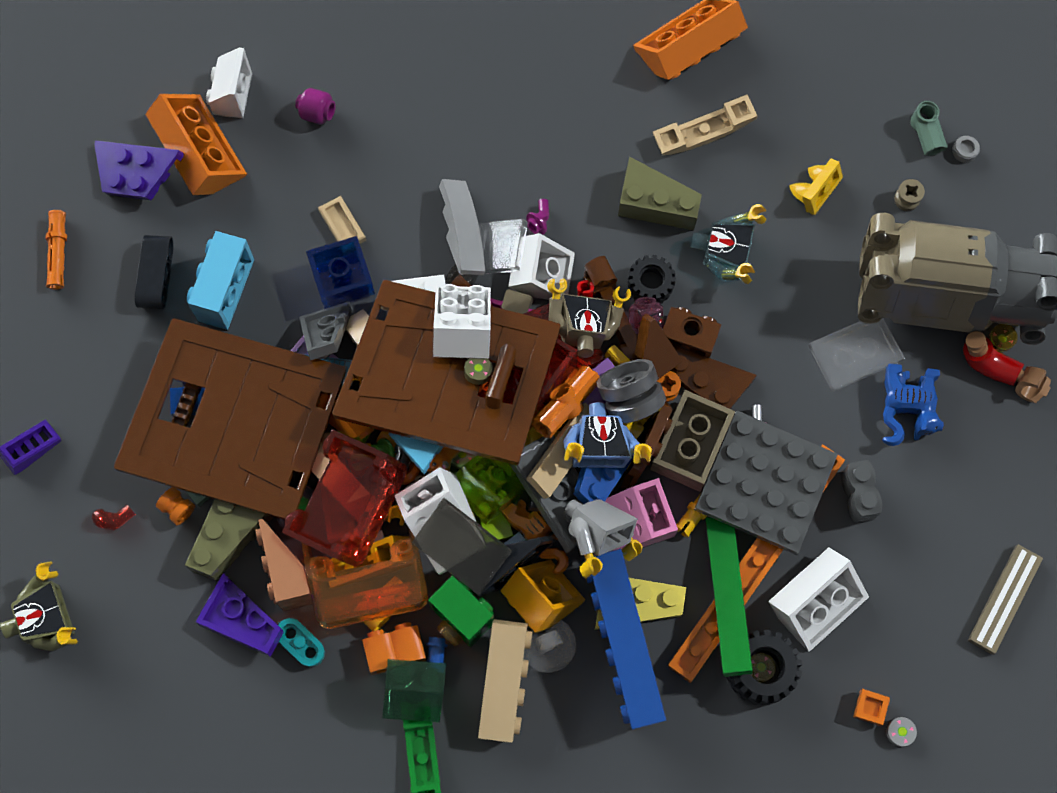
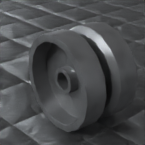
M647 359L633 360L617 365L600 376L596 383L602 399L606 400L605 406L609 416H619L622 419V423L646 418L657 412L666 402L663 388L657 382L658 375L653 362Z

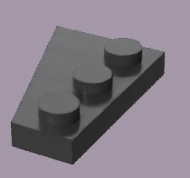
M350 301L299 317L310 360L325 359L338 351L353 311Z

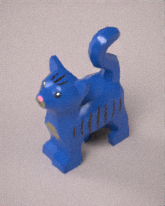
M887 365L884 381L887 396L885 398L883 418L884 423L894 431V435L883 437L882 440L886 445L896 446L904 440L905 432L903 426L894 419L895 414L911 413L918 415L914 431L915 441H918L921 435H932L937 431H942L944 423L936 413L938 398L934 387V381L938 380L940 370L927 368L925 375L920 377L918 386L905 384L910 378V371L902 372V365Z

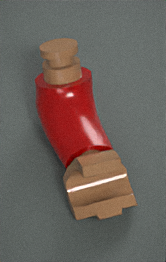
M971 332L966 337V343L963 347L964 357L969 366L975 371L1011 386H1014L1017 381L1018 384L1015 392L1026 401L1037 403L1042 397L1047 396L1050 390L1051 379L1045 376L1046 370L1033 366H1027L1023 370V363L999 352L981 332Z

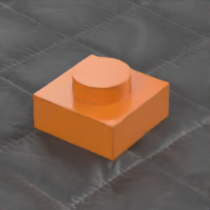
M861 689L853 717L882 726L890 697Z

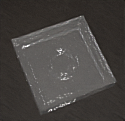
M524 219L480 223L479 230L485 264L484 274L520 270L528 225L527 221Z

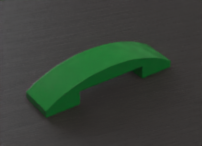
M426 697L401 701L411 793H441L430 699Z

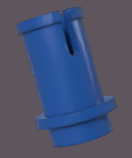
M429 637V643H426L428 655L425 671L443 673L445 648H448V644H446L445 638Z

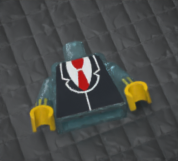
M756 204L751 207L750 212H743L720 219L718 222H712L709 235L693 233L690 247L705 250L703 264L719 280L738 281L741 279L745 284H749L752 281L750 276L747 275L748 273H755L753 267L747 263L755 224L752 223L755 221L758 224H764L766 218L763 215L758 216V214L765 212L766 209L762 205Z

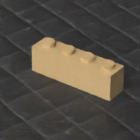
M493 620L478 735L480 739L513 743L514 734L520 735L522 717H516L517 706H523L525 689L520 688L521 677L527 678L529 660H523L524 650L530 649L532 632L527 631V623Z

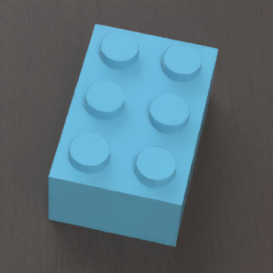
M215 231L213 239H209L206 244V257L204 262L198 265L196 271L197 280L194 287H190L188 291L187 302L198 322L228 330L252 268L254 257L246 239Z

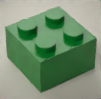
M452 575L428 601L431 609L451 629L453 628L454 632L458 636L460 635V638L471 648L492 627L494 620L493 608L482 597L477 600L473 596V588L463 578L457 580Z

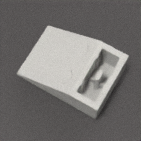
M453 284L436 286L433 357L489 359L490 288L480 285L459 287Z
M439 467L395 495L404 521L439 575L486 548V544L456 474Z

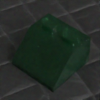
M387 659L382 718L440 723L446 663Z

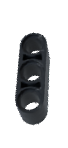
M144 235L135 288V305L137 308L164 309L166 306L174 251V242L171 236Z

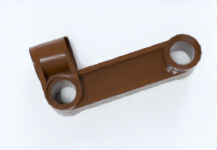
M606 256L596 257L585 265L583 280L589 281L588 289L590 282L593 283V298L611 300L612 305H614L613 290L616 289L617 278ZM623 311L619 328L615 332L620 342L617 348L630 361L638 360L634 354L638 337Z

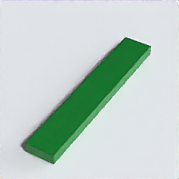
M709 517L706 518L723 675L728 677L753 674L735 528Z

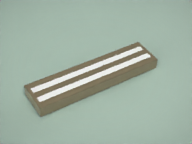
M1019 544L1015 546L968 639L969 642L992 655L996 654L1043 560L1041 556Z

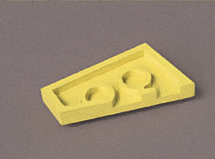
M629 578L640 622L681 617L683 615L686 587ZM600 610L597 612L595 630L599 629L598 621L603 620Z

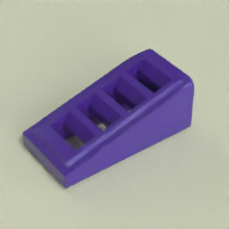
M45 419L0 446V457L11 472L17 475L60 443L61 438ZM42 431L49 439L46 442L39 435ZM33 438L39 445L36 448L30 442ZM25 446L29 452L25 454L21 447ZM14 452H15V453L18 455V457H19V458L16 459V460L12 457V454H13Z

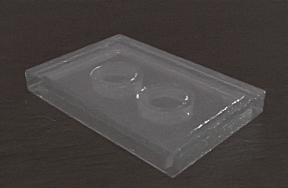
M883 317L881 321L874 324L857 322L808 345L832 392L886 369L888 364H898L905 359Z

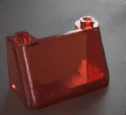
M332 429L330 435L323 443L324 456L329 459V462L305 511L297 509L287 516L282 533L339 561L358 567L366 559L393 504L395 495L404 481L407 469L405 464L392 456Z

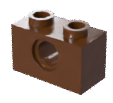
M671 307L663 327V332L674 349L680 347L710 358L722 324L717 323L714 318L709 316L700 317L694 315L686 308ZM693 328L697 334L690 336L686 334L684 329Z

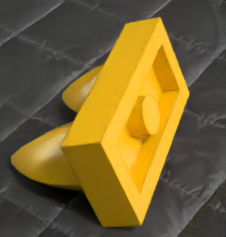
M830 159L826 165H816L808 168V174L813 180L812 184L795 183L789 185L792 194L804 203L806 212L815 215L842 180L843 175L840 162L834 159Z

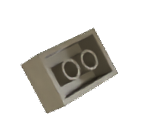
M684 390L673 415L672 424L661 442V450L658 456L654 458L650 470L700 492L735 411Z

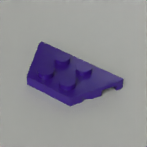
M95 141L102 192L112 196L152 200L159 191L160 185L170 176L168 172L176 159L181 161L184 153L175 149Z

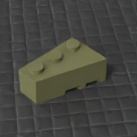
M629 156L618 216L694 231L702 194Z
M215 499L185 566L191 572L217 581L240 556V552L249 542L256 538L255 530L260 528L258 520L263 519L267 523L274 516Z

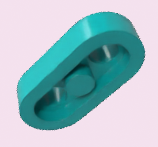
M287 618L278 624L284 631L279 643L302 665L315 667L323 661L325 657L324 646L298 620ZM290 629L296 630V635L292 639L286 636ZM310 648L316 650V655L313 658L306 656V652Z

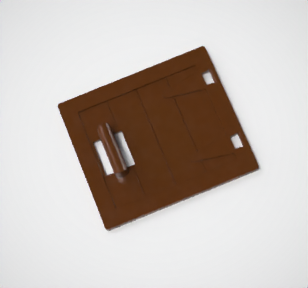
M383 280L334 406L333 418L518 465L559 335L560 324L490 306V351L488 360L496 363L486 396L483 398L478 396L481 385L470 383L464 376V366L469 358L433 357L436 292ZM380 309L388 311L385 321L376 320ZM513 367L521 369L523 372L513 404L511 405L503 403V395ZM354 378L362 381L358 391L349 390Z
M174 318L170 322L114 468L117 471L287 521H293L347 372L346 367L321 359L310 360L309 356ZM173 380H177L183 383L184 389L171 422L158 419ZM202 388H205L191 428H188L187 425ZM322 393L330 395L325 410L317 407ZM293 472L302 474L297 489L289 486Z

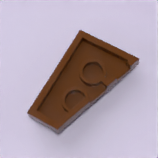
M676 347L675 350L683 362L670 370L679 376L681 386L689 392L729 409L734 406L757 376L756 374L680 347Z

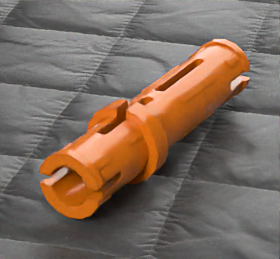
M51 210L48 212L49 228L46 233V241H48L46 287L58 290L64 288L65 242H67V234L65 233L66 212Z

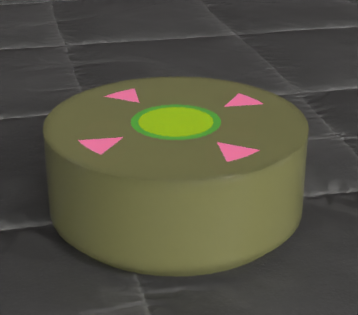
M469 358L464 366V376L472 384H485L492 376V364L486 358Z

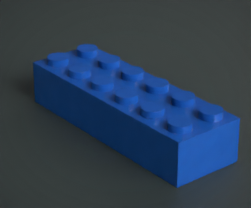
M622 550L607 552L600 556L595 555L594 557H597L602 562L603 567L597 575L593 576L591 574L586 579L587 583L593 582L595 592L591 593L594 610L601 611L603 620L598 621L602 639L608 638L610 649H606L605 652L609 667L615 666L617 677L612 678L616 695L622 694L625 705L620 706L624 724L630 723V727L635 729L666 721Z

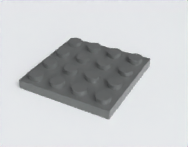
M736 410L694 510L797 555L838 454Z

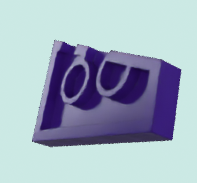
M224 573L196 620L199 626L271 657L284 633Z

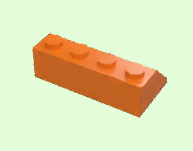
M702 0L634 44L633 47L656 76L669 80L678 77L681 71L687 67L698 64L705 55L718 51L725 42L738 38L740 33L747 29L748 26L738 1Z
M160 94L145 115L164 148L175 149L184 153L181 161L176 159L174 164L192 195L214 194L247 175L200 94Z

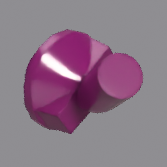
M540 199L538 201L539 213H528L526 224L532 233L544 235L547 232V220L549 219V201L547 199Z

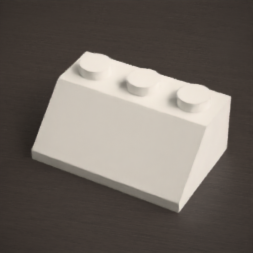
M828 547L768 602L780 622L810 652L866 601L869 596L851 561Z

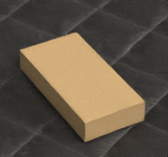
M341 196L318 207L321 216L343 253L366 241L365 235Z

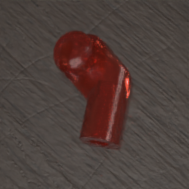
M126 504L116 513L97 509L93 512L92 519L94 525L98 528L117 530L136 514Z

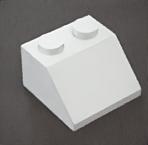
M237 48L218 57L216 67H212L211 81L213 84L212 88L207 91L206 103L210 105L213 115L235 118L244 117L252 71L244 48Z
M540 233L517 238L508 287L534 298L549 300V298H552V293L547 288L548 282L551 279H555V288L559 290L560 279L564 278L567 281V288L561 295L568 294L575 253Z

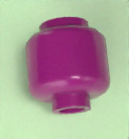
M308 88L302 94H299L295 103V107L298 109V114L302 120L319 125L332 119L336 107L335 101L332 100L329 93L313 88Z

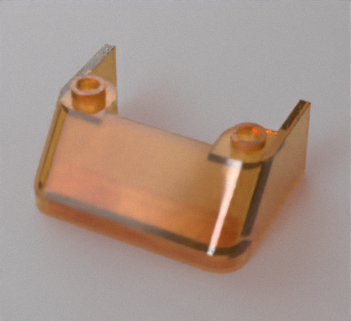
M410 528V537L397 540L391 546V560L336 572L333 561L325 556L313 557L307 536L301 537L305 571L317 622L321 627L332 629L422 609L428 603L429 596L419 543Z

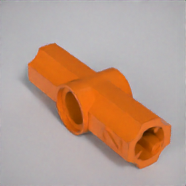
M582 366L567 383L555 387L549 396L551 401L533 419L534 423L532 426L536 432L545 438H551L566 420L573 419L581 414L584 409L582 403L597 387L596 383L600 377L598 373L589 366Z

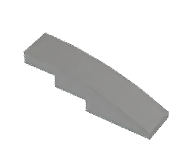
M442 179L439 185L445 201V207L442 212L449 228L446 239L459 274L484 275L485 264L480 230L467 183L460 180Z

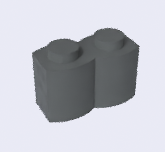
M869 460L849 463L841 474L843 490L849 497L847 501L848 513L854 523L874 520L882 511L881 495L875 487V470Z

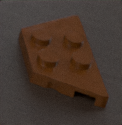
M665 402L657 412L651 415L639 442L651 447L650 462L640 458V463L635 464L632 460L621 483L620 490L624 491L633 487L645 467L649 466L652 459L658 456L662 447L660 440L663 434H667L673 421L669 419L673 410L669 403Z

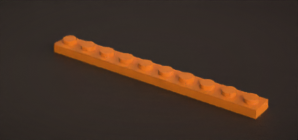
M822 444L821 447L830 450L828 447ZM837 455L824 490L845 461L839 455ZM759 538L754 541L739 563L744 606L783 551V549ZM715 599L667 666L689 683L693 681L720 642Z

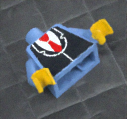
M601 402L590 404L589 415L582 416L577 424L572 425L563 440L566 452L564 460L568 461L569 457H573V467L625 468L632 458L631 455L635 464L640 463V458L646 459L647 462H650L651 447L647 444H640L627 426L623 425L622 419L619 416H606L605 404Z

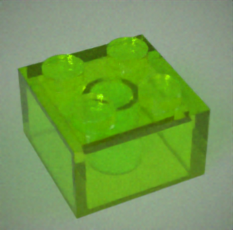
M478 455L464 464L456 474L470 509L485 524H488L501 514L511 503L514 504L526 491L508 463Z

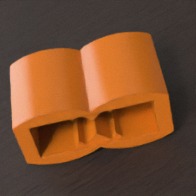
M411 622L396 625L395 631L384 633V630L372 631L367 634L368 638L362 640L371 675L385 673L426 661L418 625L412 626Z

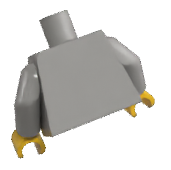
M598 499L583 505L576 500H571L567 504L565 514L572 518L568 528L569 533L576 538L581 556L584 555L586 562L580 566V573L584 578H588L591 574L593 576L597 575L603 567L602 562L597 557H594L593 553L600 556L624 546L621 549L623 557L627 561H631L642 552V544L632 538L638 520L634 516Z

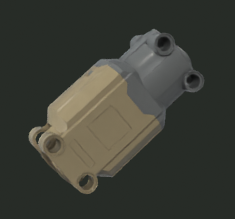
M877 213L872 216L860 252L859 275L863 279L858 300V318L861 322L874 324L881 321L883 317L891 318L894 323L969 333L984 331L992 323L1020 326V339L1025 344L1036 345L1045 340V327L1053 324L1057 316V236L1051 233H1042L1035 236L1032 249L1008 246L993 230L913 220L905 224L895 223V218L889 213Z

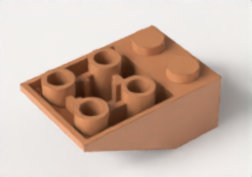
M263 519L258 520L260 528L255 531L259 546L262 545V549L266 554L261 556L264 572L268 573L269 578H271V583L267 584L270 600H273L275 605L278 604L283 611L316 603L311 576L305 567Z

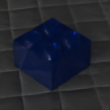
M357 236L306 251L324 309L375 294Z

